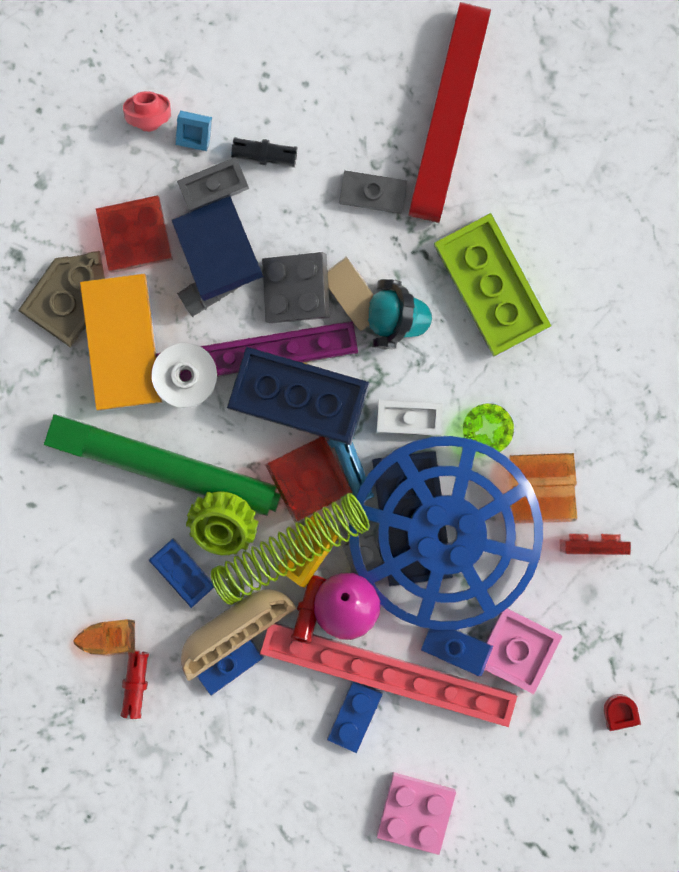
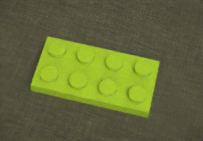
M492 213L434 243L437 253L493 357L551 327L545 312Z

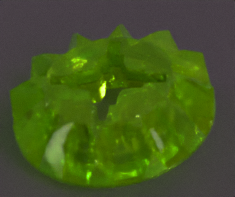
M491 403L481 404L468 412L462 425L464 438L486 444L498 452H501L510 444L514 434V423L510 414L501 406ZM482 416H484L489 424H501V426L496 427V430L492 431L493 443L486 434H475V432L483 427L484 420Z

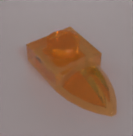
M116 620L91 625L79 633L73 640V643L84 652L95 655L110 656L135 653V620Z

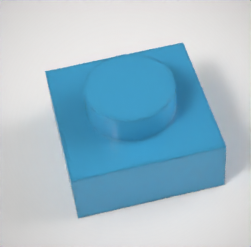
M180 110L177 116L175 145L207 152L210 144L212 117Z

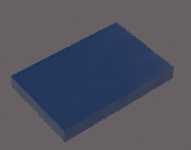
M231 196L171 220L203 302L264 277Z

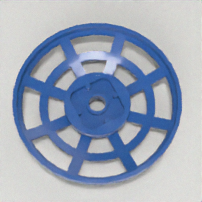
M432 436L415 440L397 448L383 458L369 472L357 492L356 499L364 509L368 520L379 523V546L385 563L367 571L359 547V535L357 537L350 535L349 546L353 564L358 575L366 578L375 588L380 599V605L405 622L435 630H459L479 625L496 617L510 607L524 592L534 576L543 544V520L539 502L531 484L521 470L505 455L486 444L456 436ZM431 447H462L458 467L437 466L418 472L409 456L418 450ZM475 452L485 454L500 463L513 475L518 485L502 494L490 480L472 471ZM398 462L407 479L392 492L384 509L380 510L364 505L367 495L378 478L390 466ZM439 476L456 477L451 495L433 497L424 481ZM469 480L483 487L494 500L480 509H477L473 504L465 500ZM413 488L422 504L414 511L411 518L394 514L393 511L400 499L408 490ZM526 496L534 521L533 550L515 546V522L510 505ZM499 512H502L506 527L505 543L487 539L485 521ZM349 522L350 531L356 534L357 531L352 527V525ZM450 525L456 530V537L451 543H442L438 539V532L443 526ZM389 526L407 531L410 546L409 550L394 558L389 546ZM483 551L500 555L501 559L495 569L486 579L481 581L473 565L479 560ZM511 558L529 562L526 572L516 588L502 602L495 606L487 589L492 587L503 575ZM418 561L430 570L426 589L410 581L400 569ZM462 572L470 586L467 590L455 593L439 592L444 574ZM392 574L402 587L412 594L423 598L418 615L415 616L394 605L379 591L374 583ZM476 597L484 611L480 615L459 621L430 620L435 602L456 603Z

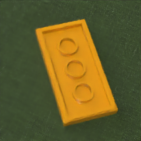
M137 274L80 282L96 410L162 402V398L156 392L152 382V368L157 357L146 275Z

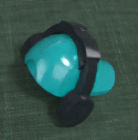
M393 279L378 280L377 289L383 291L374 294L369 302L368 322L374 333L382 337L374 338L372 347L382 350L396 349L397 343L402 338L424 334L431 325L432 313L424 302L414 298L407 288L402 286L401 281Z

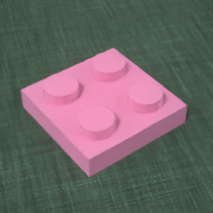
M507 608L498 615L485 641L493 645V649L484 670L534 694L562 635Z
M393 772L377 831V838L440 855L456 790Z

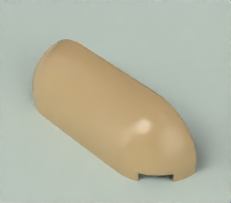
M258 590L192 633L186 640L181 653V665L187 680H192L297 609L292 600L276 590Z

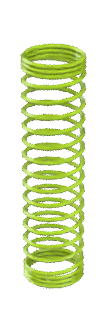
M347 493V495L340 498L343 511L352 527L357 531L356 534L350 531L347 520L337 503H331L336 518L347 531V539L341 536L338 525L327 507L322 508L328 525L338 536V544L332 541L330 532L318 512L313 513L319 530L329 542L330 548L328 549L323 546L320 534L309 517L304 518L308 532L321 549L319 554L314 551L312 541L304 526L300 522H296L295 527L298 535L291 527H287L288 538L279 531L277 535L279 543L274 537L270 536V547L265 542L260 541L261 552L257 547L252 546V556L247 551H243V560L238 556H234V565L230 561H225V567L217 565L212 568L210 573L211 581L219 597L225 603L233 605L242 600L244 594L249 596L253 590H260L262 585H269L270 580L277 581L279 575L286 576L288 570L295 571L297 565L304 566L306 560L313 561L315 555L318 557L322 556L324 550L330 552L332 545L339 547L341 540L348 542L350 535L357 537L359 533L363 534V532L368 531L370 524L359 501L351 493ZM336 508H337V510L339 511V513H340L342 519L340 518L339 514L337 513ZM326 512H327L328 515L330 516V518H331V520H332L334 526H333L332 523L330 522V520H329V518H328ZM317 517L319 518V520L321 521L322 525L324 526L326 533H325L324 530L322 529V527H321V525H320V523H319ZM308 521H309V523L311 524V526L313 527V529H314V531H315V533H316V535H317V538H316L315 535L313 534V532H312V530H311V528H310V526H309V524H308ZM299 526H300V528L303 530L305 536L307 537V540H308V542H309V545L307 544V542L305 541L304 537L302 536V534H301V532H300V529H299ZM290 531L295 536L301 551L298 549L295 542L293 541ZM281 536L285 539L286 543L288 544L292 556L289 554L286 547L284 546ZM271 539L274 541V543L280 550L284 562L280 559L277 552L275 551ZM300 539L312 553V558L309 559L305 556ZM263 545L269 551L274 561L275 567L272 565V563L266 556V553L263 549ZM293 547L303 558V563L297 562ZM254 550H256L257 553L260 555L265 565L267 573L259 564L255 556ZM284 552L289 557V559L294 563V568L291 569L288 567V563ZM245 554L252 561L258 574V578L255 576V574L249 567L245 558ZM236 559L243 565L250 584L240 572ZM277 560L285 567V573L279 572ZM227 564H229L234 569L240 581L241 588L237 585L233 575L228 570ZM268 565L277 573L276 578L270 577ZM260 571L268 578L266 583L262 582ZM221 576H222V577L224 578V580L226 581V583H227V585H228L230 591H229L228 588L225 586L224 582L222 581ZM252 577L259 583V587H253ZM243 581L251 589L250 592H244Z

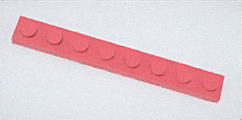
M274 623L267 629L260 652L262 655L509 727L517 700L515 693L315 634L312 635L310 644L301 643L291 638L294 628Z

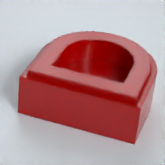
M616 694L605 702L604 716L609 731L641 725L637 705L628 696Z

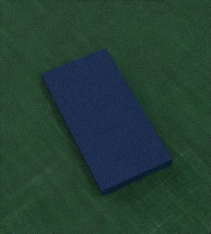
M246 347L227 408L351 446L370 383Z
M436 451L409 455L418 472L438 466ZM383 458L372 459L373 468ZM398 462L390 466L375 482L378 508L380 510L384 509L392 492L407 479ZM439 477L424 481L433 497L442 495ZM413 488L408 490L400 499L393 511L394 514L411 518L414 511L422 504ZM389 526V546L394 558L409 550L410 546L407 531ZM446 526L440 528L438 532V539L442 543H448ZM418 561L400 569L413 583L428 581L431 572ZM392 574L388 576L389 586L400 585ZM444 574L443 579L453 578L452 574Z

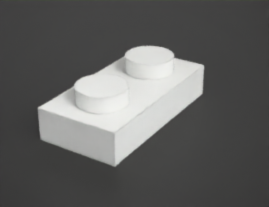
M378 400L377 432L441 436L443 403Z

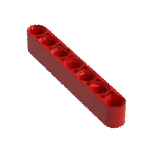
M463 2L459 4L408 216L436 223L440 222L491 9Z

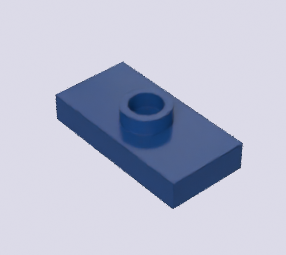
M174 538L149 559V562L190 608L214 588L211 579Z
M429 629L421 651L477 676H482L493 645L459 630Z
M251 639L197 677L212 696L262 660L264 656L260 654V650Z

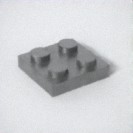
M317 252L262 258L265 322L279 323L330 318L326 253Z

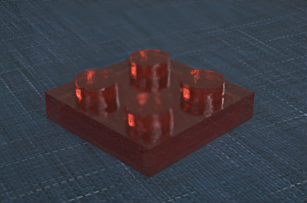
M158 195L96 208L110 273L173 260L161 200Z
M319 437L265 465L294 523L330 505L332 502L340 500L341 496L353 493L327 441L323 437Z

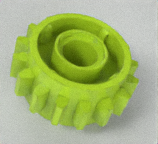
M220 491L207 492L204 498L199 496L196 498L195 503L191 505L187 514L186 527L191 528L190 537H193L194 541L202 549L216 555H235L241 549L246 551L249 543H253L259 522L254 519L256 512L251 510L248 502L235 494Z

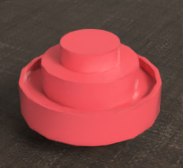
M150 91L137 93L124 102V119L128 124L143 131H154L170 119V101L167 97Z

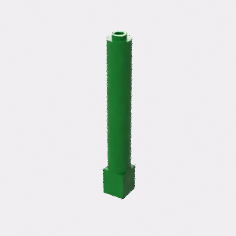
M53 414L44 442L45 446L98 461L206 496L207 492L220 491L235 494L248 502L251 510L268 516L270 511L276 512L282 495L276 492L277 485L109 432L62 415Z

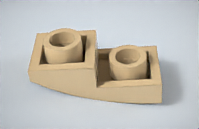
M346 256L328 270V288L361 332L369 326V302L374 294Z

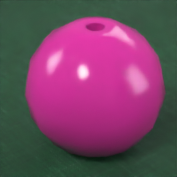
M339 573L329 577L321 584L315 596L314 614L317 623L327 634L338 639L353 640L364 636L374 627L380 615V599L375 588L366 578L355 573Z

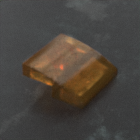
M574 453L509 456V460L521 470L531 484L539 502L543 523L575 522L577 520L575 497L577 481ZM509 473L510 489L518 485V482ZM526 496L510 505L515 524L534 523Z

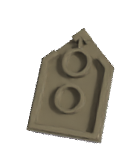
M100 251L72 257L55 258L18 311L71 348L86 327L80 282L105 279Z

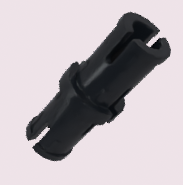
M238 137L233 139L234 144H232L231 158L237 157L259 161L260 165L265 166L267 163L295 168L297 146L272 144L267 139H263L262 142L240 139Z

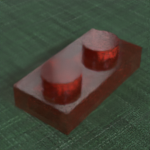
M569 533V539H560V552L564 554L631 555V542L621 540V534L606 533L601 534V539H589V534Z

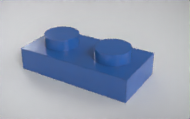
M352 681L327 740L357 753L381 700L382 691Z

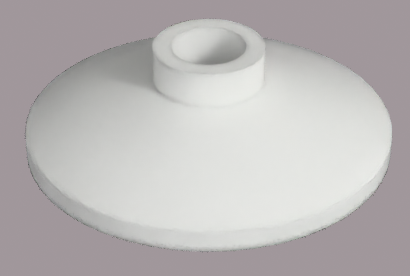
M177 343L164 349L156 358L152 368V382L156 392L165 402L176 407L188 408L201 404L212 394L217 382V369L211 355L202 347L192 343ZM184 370H189L192 374L188 382H183L180 379V374Z

